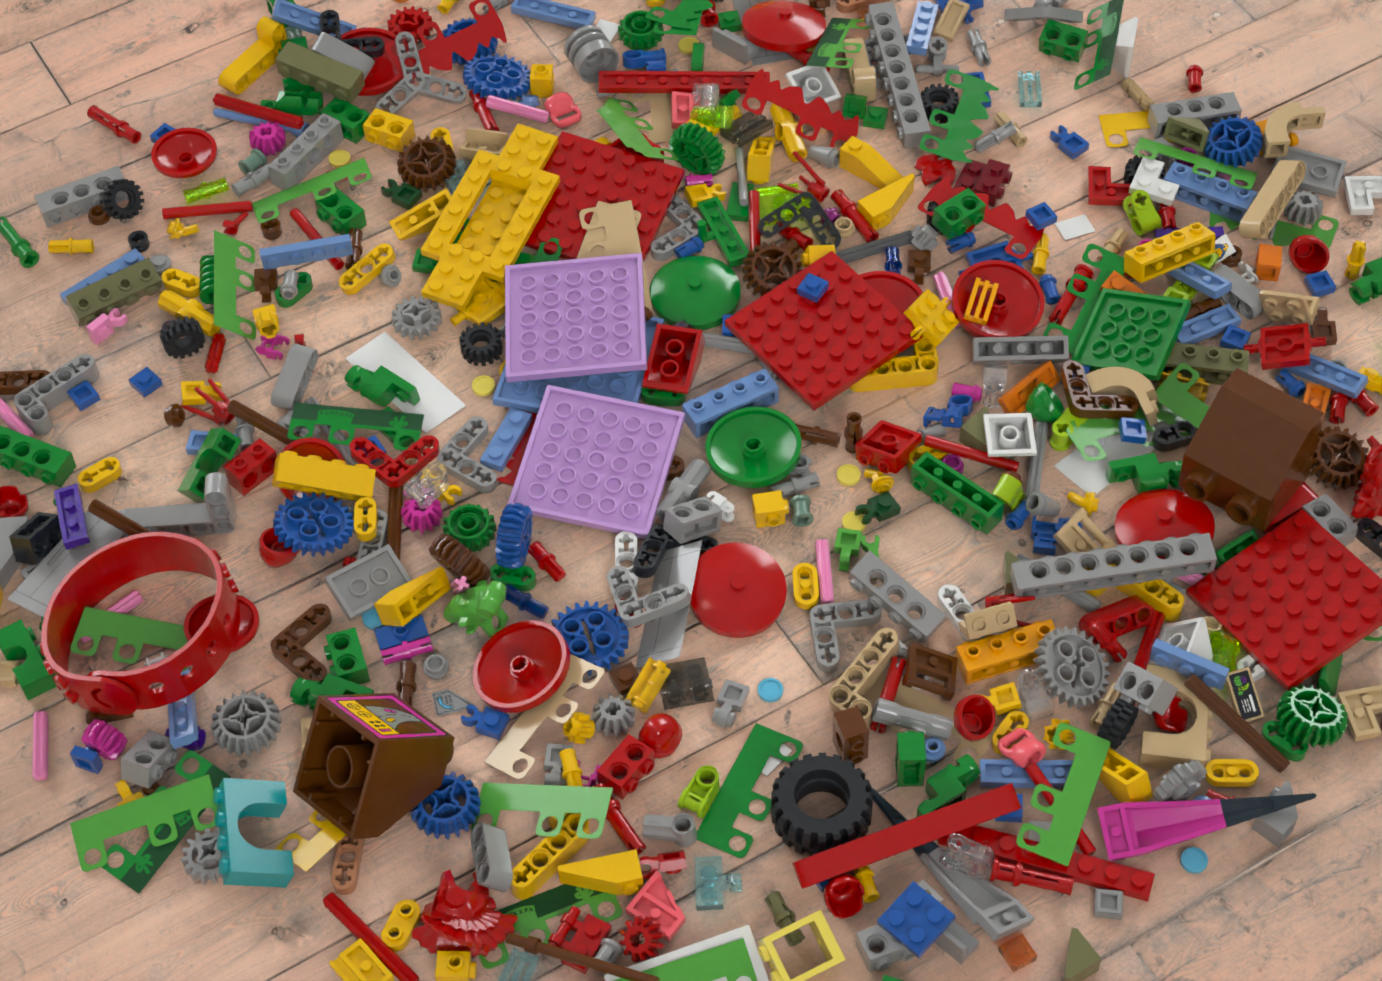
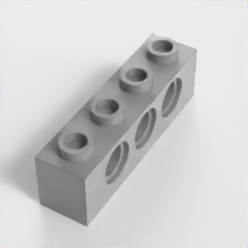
M1234 92L1150 105L1147 121L1155 139L1164 135L1168 117L1170 116L1198 118L1207 128H1212V123H1219L1220 118L1226 120L1229 115L1231 118H1236L1237 115L1241 116L1242 109Z
M325 113L316 119L268 165L272 184L282 190L299 184L344 140L340 121Z
M119 166L34 195L47 228L88 214L89 210L95 205L105 206L100 204V200H103L100 193L105 192L102 188L107 186V183L110 181L125 179ZM119 191L115 197L116 203L129 199L124 191Z
M1068 335L979 337L972 340V365L1042 364L1044 361L1049 360L1052 363H1065L1069 359Z
M870 550L849 572L848 579L850 580V585L856 591H863L869 596V601L875 607H882L888 612V617L895 624H902L908 629L907 633L914 640H921L925 644L943 624L946 614ZM877 578L881 580L882 585L875 587L870 583V580ZM896 594L900 596L902 601L894 603L890 601L889 596ZM917 611L921 618L912 619L908 612Z

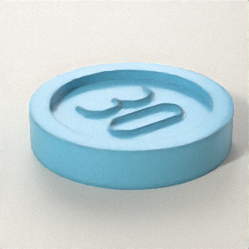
M376 608L363 614L362 619L366 628L374 630L385 626L382 625Z
M766 678L758 685V695L765 702H776L783 695V685L777 679Z
M1190 847L1182 852L1180 863L1187 872L1197 874L1206 869L1208 857L1200 848Z

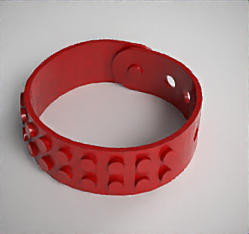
M148 532L131 535L107 544L77 564L54 591L45 611L41 631L42 641L40 642V650L42 655L46 657V661L43 664L49 675L56 674L53 676V680L59 690H66L63 693L64 697L71 704L74 705L76 703L81 708L95 713L129 715L136 710L158 708L177 702L206 684L230 655L239 632L241 616L239 601L235 594L239 592V589L233 578L228 580L231 574L225 562L219 563L221 557L214 548L209 549L200 540L186 535L170 532ZM158 572H194L217 581L215 598L205 622L193 638L169 657L136 670H97L90 672L87 676L68 672L71 644L85 607L94 608L106 596L135 579ZM213 642V649L207 655V648ZM193 665L190 673L181 676V672L185 667ZM156 682L164 684L163 687L158 689H152L149 687L151 684Z

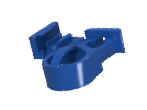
M664 48L655 51L629 50L622 54L623 66L626 68L636 69L646 66L647 71H666L667 63Z
M965 394L950 397L947 410L946 408L935 409V407H928L923 416L924 427H928L931 421L939 422L942 420L943 427L961 428L963 425L962 417H968L973 411L972 397Z
M1034 515L1030 538L1034 540L1033 553L1055 556L1056 546H1053V543L1058 542L1052 536L1070 518H1059L1058 523L1036 521V515Z

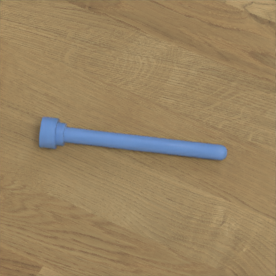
M219 108L213 110V115L220 118L260 126V122L263 124L268 122L267 120ZM304 122L302 128L298 130L279 124L280 127H283L284 131L291 132L296 138L310 126L309 123Z

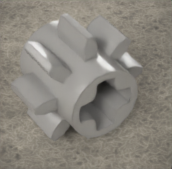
M925 224L923 227L917 225L911 232L914 237L911 242L919 250H926L928 248L932 251L938 244L936 237L939 234L928 224Z

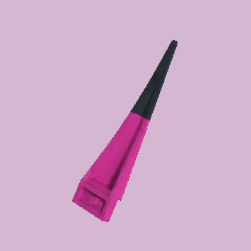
M1309 793L1212 800L1124 802L1099 807L1097 810L1108 858L1112 862L1139 857L1312 800L1317 795Z

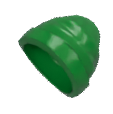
M1044 382L1039 383L1033 389L1025 405L1027 413H1031L1032 418L1047 424L1056 422L1065 411L1059 397Z

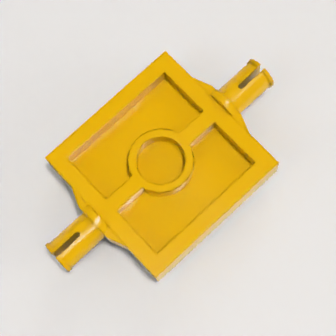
M487 277L484 281H480L464 311L456 309L459 313L450 318L451 324L456 327L463 320H468L473 324L477 323V326H480V322H484L486 326L505 312V282L497 283Z
M926 289L904 312L915 327L910 334L911 337L914 336V340L919 339L923 335L936 347L956 327L959 321L947 309L951 304V300L946 302L949 299L948 297H944L940 301L935 294Z

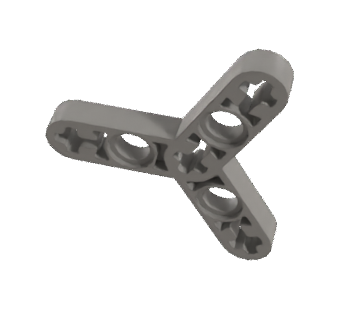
M401 32L396 36V50L404 78L376 103L375 108L380 110V107L387 108L390 105L388 100L390 99L393 104L388 108V112L396 115L418 94L454 105L462 104L465 101L466 88L462 84L423 73L415 39L411 33ZM402 39L408 41L409 52L405 53L404 44H400ZM407 58H414L417 63L414 67H407L404 61ZM415 72L417 81H420L419 86H415L412 83L411 73ZM438 83L442 86V91L434 93L430 90V86ZM446 86L449 87V92H447V96L444 95L446 92ZM456 90H460L461 95L458 98H454L453 93ZM402 91L406 94V98L403 101H397L394 98V94Z

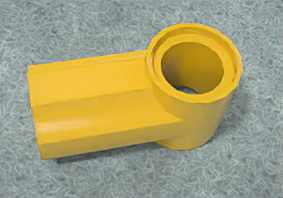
M271 304L252 309L255 324L260 331V335H264L267 339L274 338L280 330L275 305Z

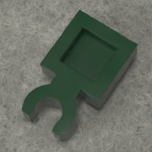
M393 179L387 180L390 188L381 187L383 196L391 197L393 203L408 210L412 209L423 197L422 190L404 182L401 186H398L397 182Z
M887 491L869 498L867 504L858 505L855 515L865 514L862 517L861 523L867 525L872 521V518L876 517L881 522L900 514L901 507Z

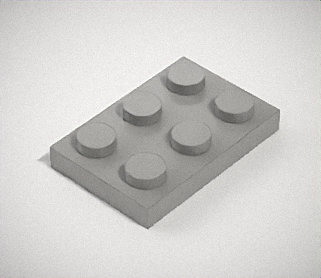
M1290 146L1286 157H1277L1273 169L1280 160L1304 161L1306 173L1298 187L1299 189L1336 197L1347 161Z
M389 544L324 578V582L349 621L374 609V603L389 591L411 581L410 576Z

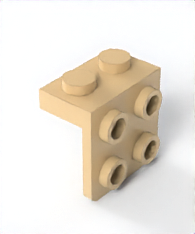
M1260 290L1258 295L1267 319L1274 322L1284 321L1294 324L1308 323V325H1312L1320 305L1319 297L1269 290Z

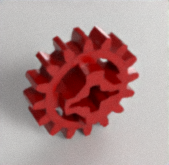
M414 6L411 9L403 7V11L397 9L396 15L391 14L390 19L387 20L388 31L396 35L401 32H409L413 35L417 44V40H421L417 33L418 28L432 22V16H429L428 11L423 12L421 7L418 10H415ZM433 27L426 28L423 35L430 37V31H433Z

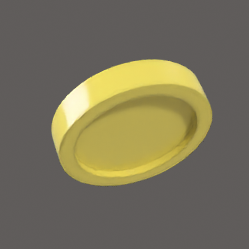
M694 37L682 38L678 44L680 52L691 55L693 43H699V41Z
M336 150L329 155V163L334 168H340L351 162L350 154L345 150Z
M478 376L472 382V390L478 396H488L495 390V381L490 376Z
M845 464L838 468L836 477L840 484L854 486L860 481L861 472L855 465Z
M855 511L846 513L842 518L843 529L864 531L866 525L861 523L864 515L856 516Z

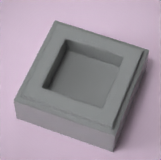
M1096 888L1094 917L1121 920L1123 891Z

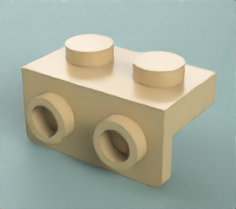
M467 127L465 130V141L459 148V157H466L467 160L472 161L479 149L499 156L508 141V133Z
M1011 602L967 613L964 615V621L958 622L960 632L969 640L979 639L988 634L1003 632L1009 628L1017 627L1014 605Z

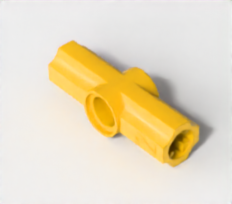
M772 104L769 110L775 123V138L777 141H782L789 159L792 162H799L793 155V151H796L803 159L808 154L802 137L796 133L799 121L794 120L790 111Z
M164 290L160 294L157 301L159 308L175 316V318L180 317L181 320H183L184 316H188L189 319L191 317L195 318V321L199 322L203 333L209 337L220 332L221 327L214 325V315L206 311L196 299L190 298L187 300L171 290Z

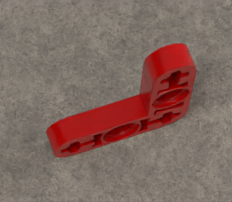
M430 435L420 438L395 459H392L364 437L353 439L349 446L351 457L359 464H365L369 466V469H375V477L391 488L403 485L435 459L440 452L438 439ZM409 458H415L418 460V462L414 465H408L405 463V461ZM375 459H381L384 461L383 464H381L380 466H374L371 464V462Z

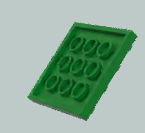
M1103 288L1071 360L1090 367V371L1106 367H1125L1141 373L1148 380L1159 381L1190 310L1191 303L1187 299Z

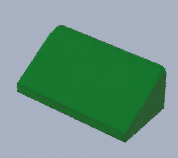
M1254 529L1244 531L1215 549L1219 567L1259 540Z
M1343 654L1319 670L1316 689L1321 687L1323 692H1331V696L1336 695Z

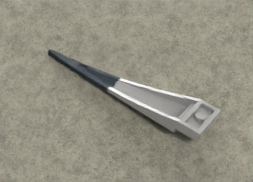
M871 788L874 802L893 825L908 821L875 789ZM934 841L913 848L974 925H980L993 941H997L1030 926L1035 919L1015 897L975 873Z

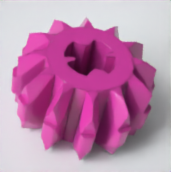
M270 121L266 124L260 122V126H253V130L249 132L250 146L252 150L254 148L260 150L266 157L269 154L275 156L276 152H282V148L286 146L285 131L283 127L279 126L278 122L273 124Z
M422 492L419 497L412 495L411 500H404V507L401 508L403 523L406 527H410L412 533L419 530L423 534L424 530L427 529L432 532L433 526H440L443 511L439 500L434 499L432 494L426 497Z
M94 719L87 726L81 737L86 747L93 748L104 759L114 761L122 754L128 742L124 734L118 731L117 728L103 720Z

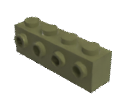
M290 41L287 42L275 59L278 73L282 76L295 79L303 85L312 86L320 92L334 95L340 100L353 103L365 86L363 71Z
M148 257L67 295L66 303L79 327L84 324L87 326L103 313L108 315L114 308H120L124 305L131 306L137 303L139 298L143 296H152L158 293L160 288H162V280Z
M1175 343L1163 372L1174 371L1179 364L1185 363L1199 373V378L1204 379L1206 383L1223 385L1236 368L1248 373L1249 351ZM1183 369L1178 372L1182 374V377L1190 379L1192 377V373L1189 370Z

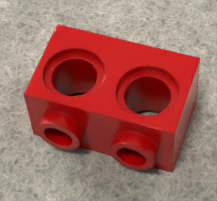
M259 438L223 466L229 484L245 496L274 473L277 454L272 447Z
M628 734L597 769L598 784L606 783L609 788H613L612 793L623 800L628 793L631 794L636 790L639 780L653 770L655 766L654 750ZM636 757H637V758H641V759L636 760V761L631 760L632 758H636ZM624 776L622 779H616L615 777Z

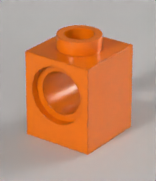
M1259 244L1255 262V274L1259 280L1278 282L1282 263V246Z

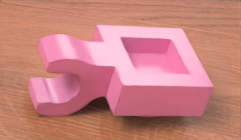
M118 308L111 310L108 315L101 314L86 326L90 340L96 345L100 344L114 333L113 327H120L128 322L127 315L123 314L119 317L120 312Z

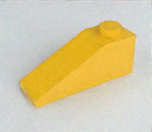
M755 135L748 154V181H752L754 184L769 182L776 146L775 137Z
M854 136L840 148L839 167L880 189L903 178L871 145Z
M911 173L858 200L857 209L875 230L886 227L895 218L914 191L915 175Z
M447 188L389 221L400 241L432 231L451 198Z
M438 567L389 591L376 601L374 606L382 625L403 627L449 591L451 587L444 568Z
M1109 748L1098 778L1102 784L1121 803L1147 802L1153 798L1148 773Z
M636 849L557 866L559 882L561 884L617 896L623 894L634 895L644 886Z

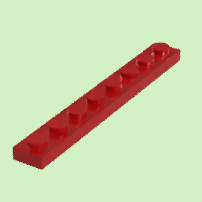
M599 71V93L672 94V91L695 94H727L737 89L740 94H746L750 81L758 72ZM764 72V77L767 82H770V72Z
M978 825L938 839V844L990 859L996 857L999 858V861L1016 864L1019 862L1021 865H1024L1023 868L1074 878V882L1100 889L1123 891L1125 896L1147 902L1155 873L1074 851L1067 867L1019 847L1016 843L1018 836ZM1023 838L1024 842L1029 846L1039 844L1037 841Z

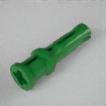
M1 216L0 218L4 223L0 221V233L11 245L13 255L19 257L20 264L25 268L36 265L39 261V254L31 249V244L28 240L20 237L8 219Z

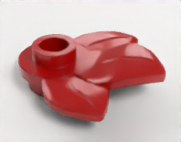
M932 153L931 155H923L918 158L914 168L922 171L921 177L925 186L939 179L943 180L948 176L951 178L949 183L952 184L956 176V169L952 165V160L947 158L938 160L937 158L941 156Z

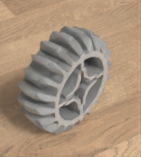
M242 690L240 696L232 693V699L223 698L224 706L216 705L217 713L212 714L213 722L211 723L213 737L222 749L226 748L229 754L235 751L236 755L240 757L243 752H246L250 757L252 751L256 750L260 754L261 747L269 748V741H276V733H280L281 730L280 724L282 719L279 714L280 711L271 697L266 698L263 692L257 696L254 690L249 695Z

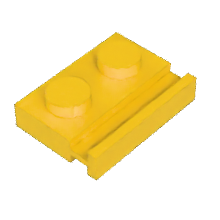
M361 938L341 952L338 958L329 962L330 968L342 981L395 980L393 974Z

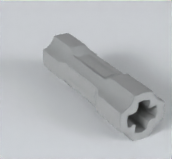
M878 698L875 702L872 713V721L889 726L896 725L916 732H924L928 737H936L945 742L949 739L952 732L953 719L910 709L882 698Z

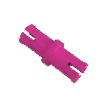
M427 636L408 643L406 640L402 642V645L380 650L382 657L393 655L383 659L384 665L387 666L404 659L410 661L414 656L433 652L432 644L421 647L431 643L430 637Z

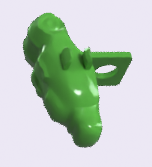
M487 580L479 581L476 587L469 588L451 599L443 613L445 620L450 623H457L459 627H467L466 634H473L477 627L480 626L491 638L502 630L508 621V615L501 608L502 603L506 599V586L498 581H492L489 585H487ZM495 615L499 621L497 629H494L492 626V618Z

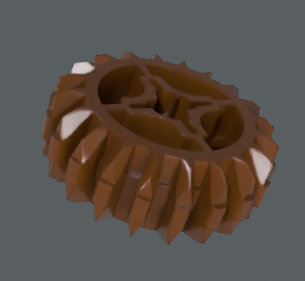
M428 135L423 140L418 136V141L416 142L410 140V146L404 145V152H399L400 159L397 160L398 172L401 175L402 181L417 189L423 188L426 193L429 188L436 191V186L438 185L444 188V181L450 182V176L455 175L454 169L457 166L456 156L452 147L449 144L447 145L444 139L439 141L437 136L432 140ZM426 159H427L429 168L426 167V163H425V160H426Z
M765 241L761 247L756 245L754 246V251L750 250L747 253L748 258H744L743 264L745 266L742 267L741 272L745 274L742 278L743 281L748 282L746 288L754 289L753 296L757 295V293L763 296L777 287L768 285L769 283L780 285L801 271L799 268H801L802 262L796 261L798 254H790L792 247L785 250L783 249L784 243L777 247L775 241H772L770 246ZM766 257H772V258H776V259H775V260H770V259H768V258H766ZM783 263L789 271V277L786 276L787 273L782 269ZM755 265L759 268L758 270L762 273L763 277L761 280L756 274ZM778 266L777 269H776V271L774 272V274L771 273V274L767 277L769 271H770L771 269L774 270L775 267Z
M1339 425L1334 427L1333 430L1328 426L1324 430H1320L1309 476L1315 475L1317 477L1316 483L1325 482V488H1328L1330 485L1333 486L1334 490H1338L1340 487L1345 490L1350 485L1353 487L1360 481L1359 477L1364 473L1363 466L1369 448L1362 447L1364 440L1358 441L1356 439L1357 433L1349 434L1348 428L1341 431ZM1340 453L1341 455L1338 457L1336 462L1333 463V460Z
M441 533L432 542L429 548L430 555L457 579L465 576L467 578L466 583L469 584L470 588L476 587L479 581H488V578L491 576L490 569L477 555L457 539L448 534Z

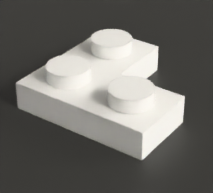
M1143 157L1130 185L1129 193L1132 194L1136 190H1144L1152 201L1172 206L1179 185L1159 179L1165 162Z
M1345 176L1343 184L1350 215H1373L1374 205L1372 198H1382V176Z

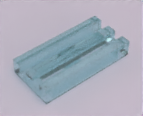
M1018 71L1020 107H1041L1040 71H1035V74H1031V71H1027V74H1023V71ZM1023 80H1027L1028 102H1025ZM1032 80H1035L1037 102H1033Z
M514 947L498 981H507L517 958L520 960L510 981L518 980L526 962L530 964L522 981H530L540 961L539 956H531L528 952H520L518 948Z

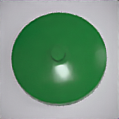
M686 256L675 259L658 270L650 285V298L654 312L659 318L664 319V322L668 325L707 330L721 325L723 314L734 315L740 304L741 286L735 272L725 263L706 256Z
M746 407L726 414L713 425L706 439L705 450L711 470L720 479L738 487L759 488L777 483L795 469L801 457L802 442L796 424L785 414L766 407Z

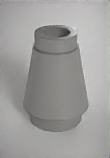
M810 146L808 150L809 158L829 169L839 166L840 151L837 148Z
M1042 492L1031 493L1026 499V508L1032 515L1056 517L1060 513V504Z

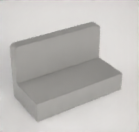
M716 27L712 29L713 48L746 65L759 53L757 45L727 29L724 31Z
M953 921L934 943L958 963L962 964L979 947L980 941Z

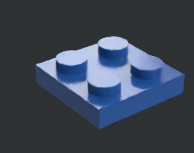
M913 881L879 917L877 923L920 959L956 918L955 914Z

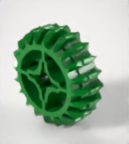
M692 122L684 123L675 129L669 140V149L678 157L679 160L676 162L680 163L682 168H686L688 171L699 175L710 173L714 175L720 170L726 158L724 156L725 150L722 149L723 144L718 142V137H714L712 132L707 131L706 127L702 128L698 123L695 125Z
M1300 684L1298 688L1292 686L1289 691H1285L1277 704L1276 719L1279 720V727L1285 728V734H1291L1293 740L1298 739L1302 741L1303 745L1309 743L1313 748L1317 744L1324 748L1326 745L1332 746L1343 736L1347 728L1348 713L1344 711L1345 705L1338 703L1339 698L1331 697V692L1325 693L1321 687L1314 689L1311 684L1307 688Z

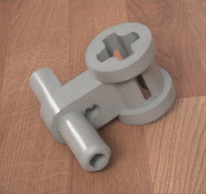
M937 36L929 41L927 57L933 65H917L916 73L942 76V74H947L950 69L959 71L958 65H942L946 58L948 47L947 41L944 38Z

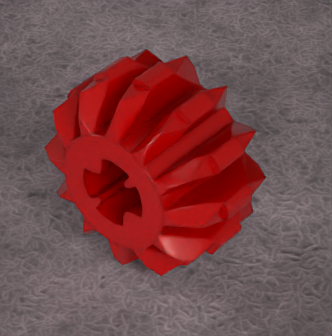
M635 916L634 922L627 920L625 922L627 930L622 929L619 931L622 936H625L624 940L618 943L621 946H626L623 954L625 956L631 955L633 962H638L640 959L643 962L649 960L650 957L659 956L657 949L665 947L663 943L659 942L660 938L666 936L665 933H658L661 924L659 922L653 923V918L650 916H646L644 919L642 916ZM640 935H643L641 937L645 938L644 944H641L643 941L639 940Z

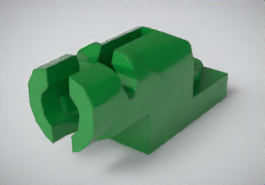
M303 90L299 92L279 91L276 101L261 100L260 105L299 117L303 115L320 114V109H323V94L317 91H310V94H307Z
M1382 257L1366 263L1361 278L1350 283L1352 287L1349 288V293L1356 304H1364L1370 301V297L1376 299L1382 295Z
M355 365L349 369L344 377L348 387L355 392L360 391L361 396L383 407L390 404L395 397L404 403L409 402L413 406L421 400L415 386L382 365L375 372Z
M1155 453L1109 461L1105 476L1108 483L1125 482L1132 479L1138 493L1156 489H1167L1168 483L1173 488L1180 487L1178 483L1182 461L1161 462L1159 464Z
M329 673L322 683L300 677L295 681L290 691V697L293 698L291 702L302 707H306L309 704L310 710L313 711L318 696L374 694L373 689Z
M966 754L956 760L957 765L948 764L944 769L927 779L925 792L930 799L924 800L918 806L916 817L966 799V788L980 778L979 774H981L978 765L970 755Z

